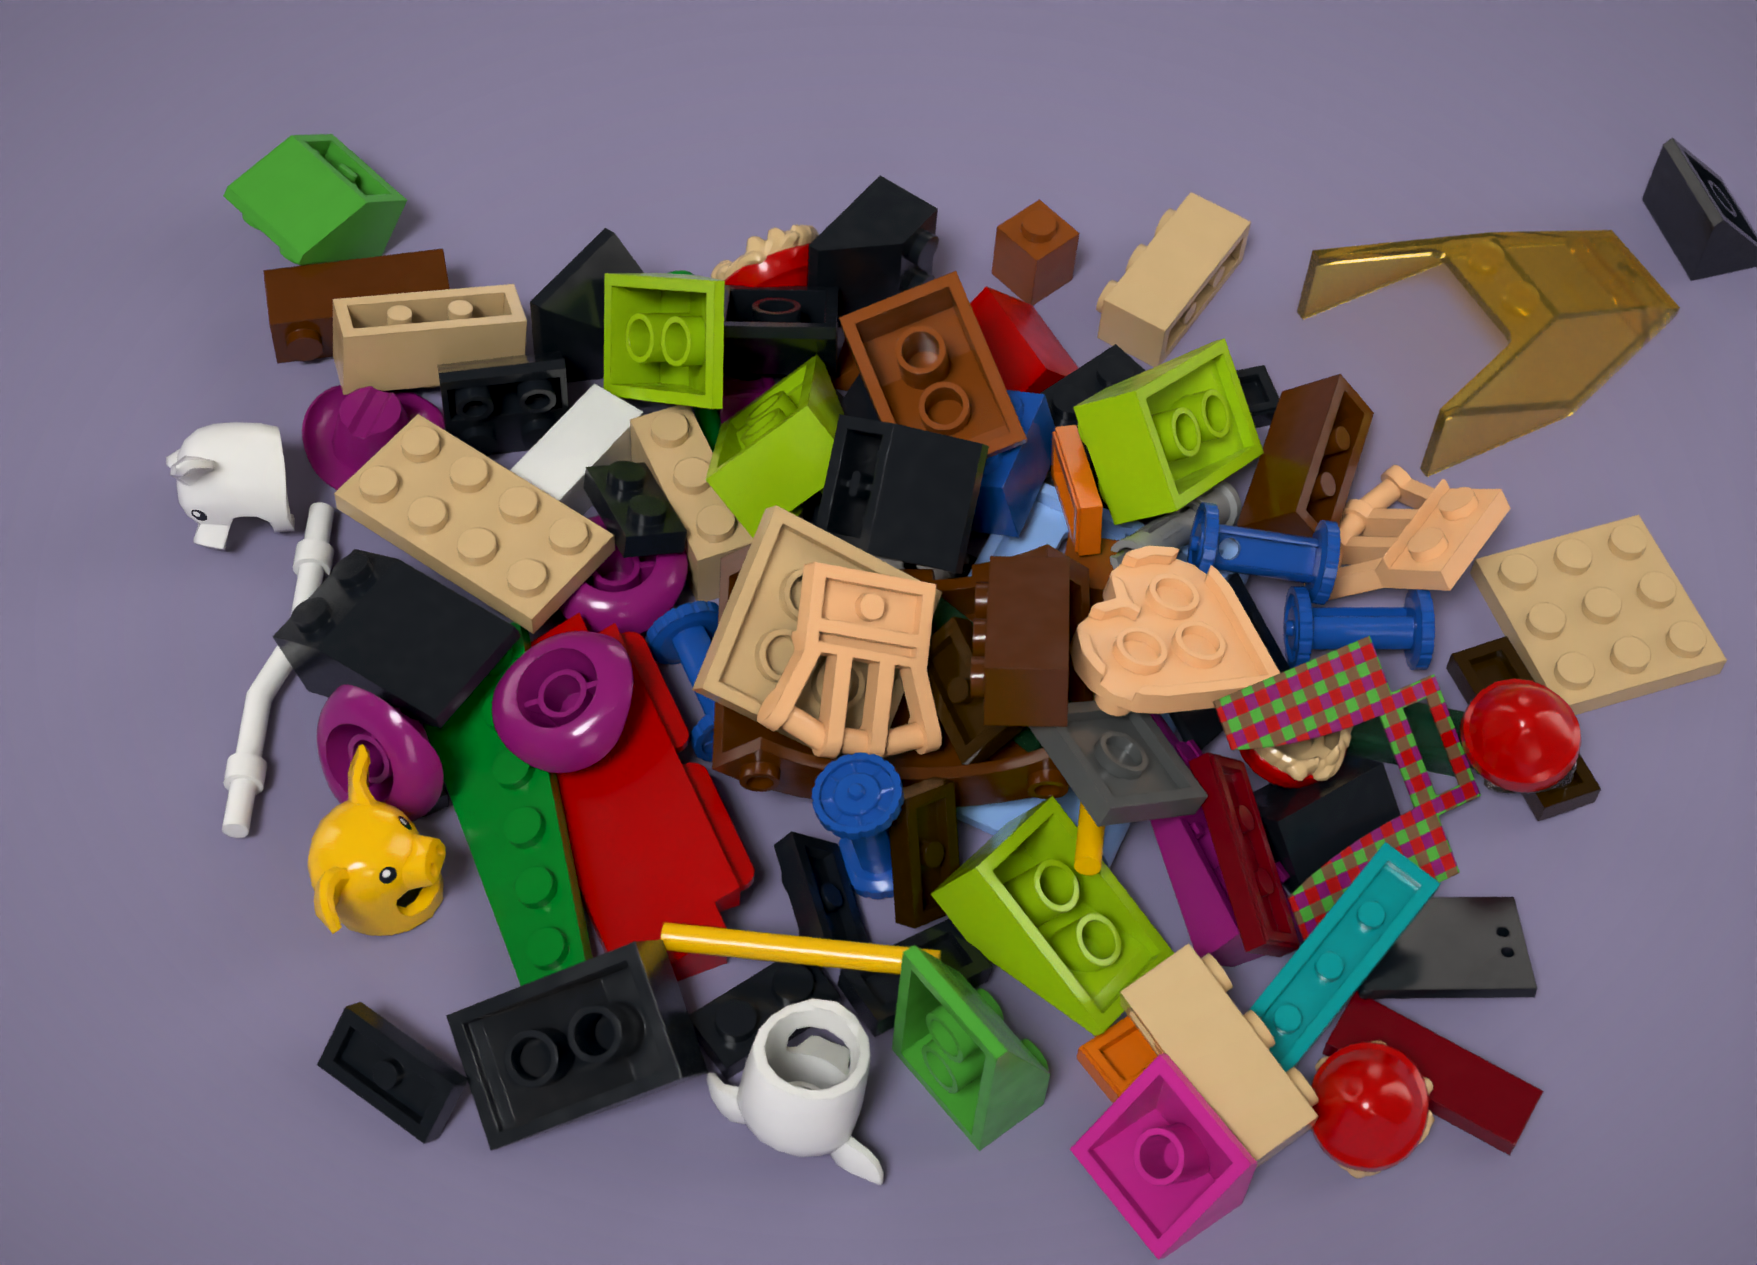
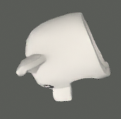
M244 422L208 425L195 430L184 440L180 449L166 457V465L171 468L170 475L177 481L179 504L187 516L198 523L194 543L208 548L225 550L233 518L259 517L270 522L274 533L294 531L295 518L290 513L285 461L278 427L262 423Z
M810 999L788 1005L771 1015L761 1026L755 1037L739 1087L724 1084L716 1073L707 1074L706 1080L711 1099L720 1113L731 1122L746 1124L759 1141L780 1152L798 1157L830 1154L836 1165L851 1174L862 1177L877 1185H882L884 1172L880 1162L869 1149L851 1136L862 1109L870 1069L869 1038L856 1015L837 1001ZM814 1027L830 1031L842 1039L848 1048L820 1036H810L797 1047H787L789 1037L796 1029Z

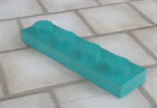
M1387 842L1377 851L1249 1009L1258 1015L1273 1036L1276 1044L1268 1050L1285 1072L1298 1065L1436 893L1441 884Z

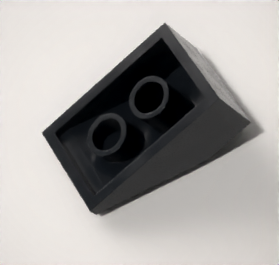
M354 549L334 566L331 575L307 600L301 602L293 610L288 621L273 636L308 692L330 697L340 685H353L378 696L393 708H400V711L409 718L440 729L521 637L515 626L403 561Z
M663 940L632 942L446 1015L466 1077L469 1079L468 1083L491 1151L709 1073Z

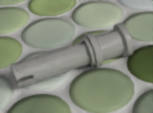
M1223 480L1178 511L1166 513L1138 529L1132 535L1117 541L1110 550L1117 553L1110 556L1113 569L1122 563L1128 551L1145 546H1164L1181 549L1189 545L1194 517L1201 502L1217 504L1220 524L1234 526L1238 522L1242 510L1241 500L1237 491L1230 483Z

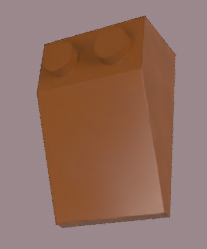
M956 271L839 317L846 342L879 421L988 445L987 458L1027 443L1026 435Z

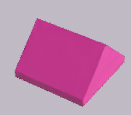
M1166 1053L1159 1054L1070 1148V1151L1158 1260L1167 1257L1243 1203L1258 1164Z

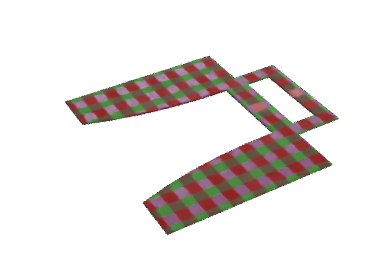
M1367 636L1213 701L1231 750L1260 749L1292 744L1347 729L1379 716L1414 809L1381 825L1331 858L1288 897L1304 941L1385 842L1439 883L1460 873L1438 816L1481 795L1435 674L1391 692L1370 636ZM1425 698L1459 784L1438 795L1435 794L1403 710L1404 707Z

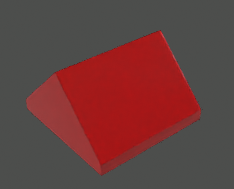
M987 286L970 303L1006 390L1039 394L1078 369L1075 362L1031 304Z

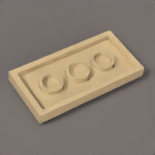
M419 414L334 493L338 510L532 634L615 551V540L612 533Z

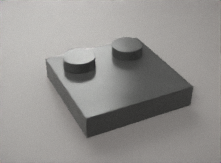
M1095 701L1068 703L1067 727L1029 726L1098 827L1192 815L1197 812L1208 797L1149 713H1135L1131 711L1125 716H1112L1103 712Z

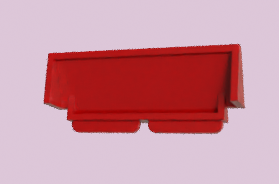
M580 612L533 640L531 646L560 633L588 631ZM613 623L598 633L618 640L625 648L631 661L634 681L632 700L626 723L613 749L601 760L578 771L557 773L581 900L604 953L635 941L661 940L662 927L665 922L726 928L719 912L740 905V892L748 889L754 881V867L707 769L699 763L690 762L682 765L677 753L682 752L688 746L689 731L645 639L636 632L620 634L616 623ZM667 951L677 982L727 963V957Z

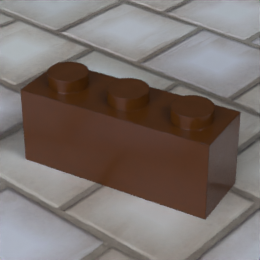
M443 248L263 270L269 325L277 364L333 357V299L450 289Z
M1341 374L1282 391L1263 446L1264 453L1259 457L1236 526L1305 537L1313 536L1316 526L1321 520L1334 521L1339 526L1374 414Z
M990 556L989 582H976L970 694L971 698H984V725L1067 727L1070 557Z

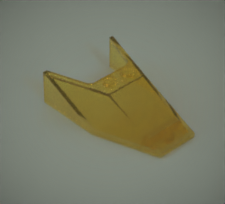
M1612 230L1487 232L1312 250L1297 313L1304 320L1444 263L1502 332L1508 341V346L1439 410L1420 467L1423 474L1429 477L1574 414L1677 316L1680 307Z

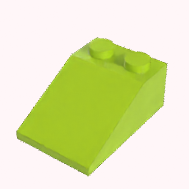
M605 273L604 389L619 398L707 409H723L725 281L700 275Z
M1225 338L1213 341L1105 388L1073 407L1078 420L1080 438L1088 448L1099 480L1100 495L1108 505L1114 525L1178 511L1264 453Z
M817 354L720 426L705 480L752 538L755 536L766 508L777 505L799 516L803 510L800 504L818 491L823 494L839 414L844 415L826 366Z
M1051 796L1006 823L936 888L931 895L966 941L979 949L988 960L1094 1036H1098L1104 1033L1124 1012L1120 1005V992L1169 958L1174 952L1103 860L1100 872L1095 875H1082L1075 870L1074 860L1078 828L1056 799Z

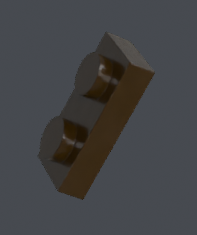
M953 616L930 637L927 673L936 712L963 765L983 763L1024 729V726L984 725V698H971L970 694L973 625L969 619Z
M936 776L903 788L904 803L901 806V812L889 827L895 920L897 924L914 929L946 916V913L935 901L931 893L960 867L954 781Z

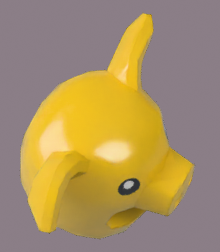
M364 744L358 746L349 766L348 800L337 805L320 821L311 840L307 868L311 885L315 891L313 900L315 914L332 934L342 928V923L351 931L369 936H391L410 931L432 918L442 903L443 877L440 872L446 856V847L439 838L420 835L410 819L395 806L375 800L369 791L370 751ZM422 887L415 901L406 907L397 905V900L408 890Z

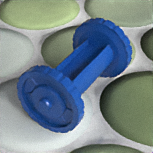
M1201 502L1191 529L1187 562L1195 565L1206 574L1211 565L1219 571L1305 583L1311 603L1324 605L1330 598L1337 576L1341 543L1340 529L1337 522L1321 520L1316 526L1313 536L1305 537L1220 524L1217 504ZM1226 538H1233L1238 544V552L1231 559H1224L1219 553V545Z
M1291 586L1286 595L1283 618L1286 661L1291 669L1310 661L1312 649H1339L1370 636L1375 649H1404L1406 663L1410 670H1427L1432 660L1435 639V614L1431 593L1429 590L1409 589L1406 594L1404 607H1312L1308 589L1305 586Z
M711 601L689 602L669 610L653 623L645 637L654 660L661 664L674 665L681 663L692 688L718 627L719 605ZM695 692L705 716L692 729L690 743L699 759L711 762L713 759L715 701Z
M860 752L841 756L836 761L830 762L824 767V771L817 776L815 786L812 789L813 809L821 825L827 831H831L833 835L841 838L838 843L852 891L865 898L883 899L885 897H894L889 827L892 825L893 820L899 816L901 806L904 803L903 785L900 776L890 762L884 761L878 755Z

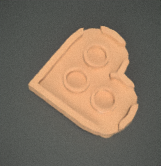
M1145 546L1128 551L1125 554L1122 563L1109 576L1103 591L1104 601L1096 603L1091 608L1088 617L1078 624L1069 645L1076 673L1086 686L1095 693V703L1103 712L1112 716H1125L1131 711L1135 713L1165 714L1215 708L1213 701L1280 673L1234 590L1216 568L1210 565L1206 574L1195 565L1176 559L1180 549L1174 547Z

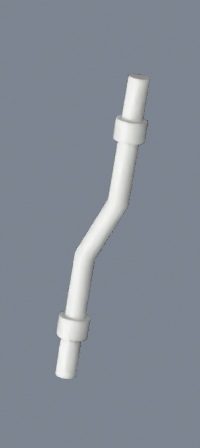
M323 502L310 505L304 539L298 542L296 546L293 571L297 575V582L291 614L301 602L307 600L323 583V580L329 577L331 573L334 549L329 544L334 509L329 504ZM278 645L246 693L236 753L229 756L227 760L223 783L229 792L222 832L234 838H242L249 834L255 795L261 793L264 789L267 762L262 758L271 703L293 669Z

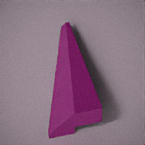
M1149 714L1191 771L1188 761L1203 755L1193 739L1187 742L1179 741L1161 714ZM1202 805L1192 815L1150 820L1194 951L1202 958L1209 953L1221 966L1235 967L1265 956L1245 952ZM1279 861L1275 865L1281 885H1283L1290 878V875ZM1283 888L1299 943L1303 942L1304 940L1288 901L1289 895Z

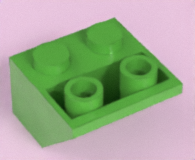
M333 134L289 136L228 185L223 195L242 213V218L247 224L261 230L280 247L279 251L283 257L301 266L382 256L407 202L405 197Z

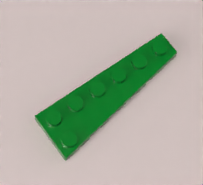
M513 622L510 624L515 626L521 635L517 642L441 729L423 724L431 746L440 758L444 782L519 983L522 986L593 957L557 773L532 767L515 756L500 740L493 724L492 698L499 680L508 668L532 647L529 631Z

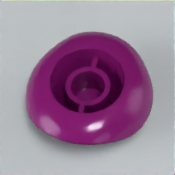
M341 385L322 392L308 407L302 424V440L307 458L316 474L330 487L338 490L417 414L442 429L445 427L444 418L440 410L432 403L404 389L380 391L369 386L359 388L348 395H343Z
M599 515L588 518L607 530ZM615 544V551L561 605L559 610L567 619L580 612L588 632L598 633L616 623L620 634L624 632L643 633L659 617L671 610L677 601L687 578L688 558L686 550L684 548L682 553L623 558Z
M588 631L560 633L532 646L508 668L495 688L492 698V719L500 740L515 756L525 763L552 773L578 771L601 760L617 743L626 723L632 700L633 670L625 648L618 640L611 636Z
M349 684L340 685L330 695L321 710L316 735L321 767L333 795L340 804L348 800L349 766L358 746L364 744L370 751L369 791L375 800L395 806L411 822L421 818L437 803L444 782L440 758L429 743L423 726L418 720L411 719L402 713L400 708L391 707L384 700L364 689Z

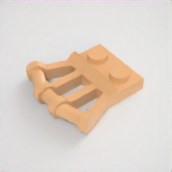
M1391 466L1381 474V483L1362 498L1351 499L1345 504L1338 526L1341 541L1338 571L1329 600L1381 588L1451 591L1511 509L1502 489L1450 488L1445 479H1442L1436 488L1412 479L1400 466ZM1399 501L1414 509L1387 508L1394 502Z
M818 562L804 564L797 630L791 634L794 652L775 689L769 693L758 711L757 722L773 732L781 728L810 746L815 756L829 759L836 758L839 753L853 755L861 752L886 758L912 750L921 755L939 750L942 743V735L927 673L936 584ZM819 656H826L820 715L817 720L796 707L795 703ZM852 661L869 664L862 725L859 729L845 727ZM895 668L900 671L910 718L908 724L888 729Z

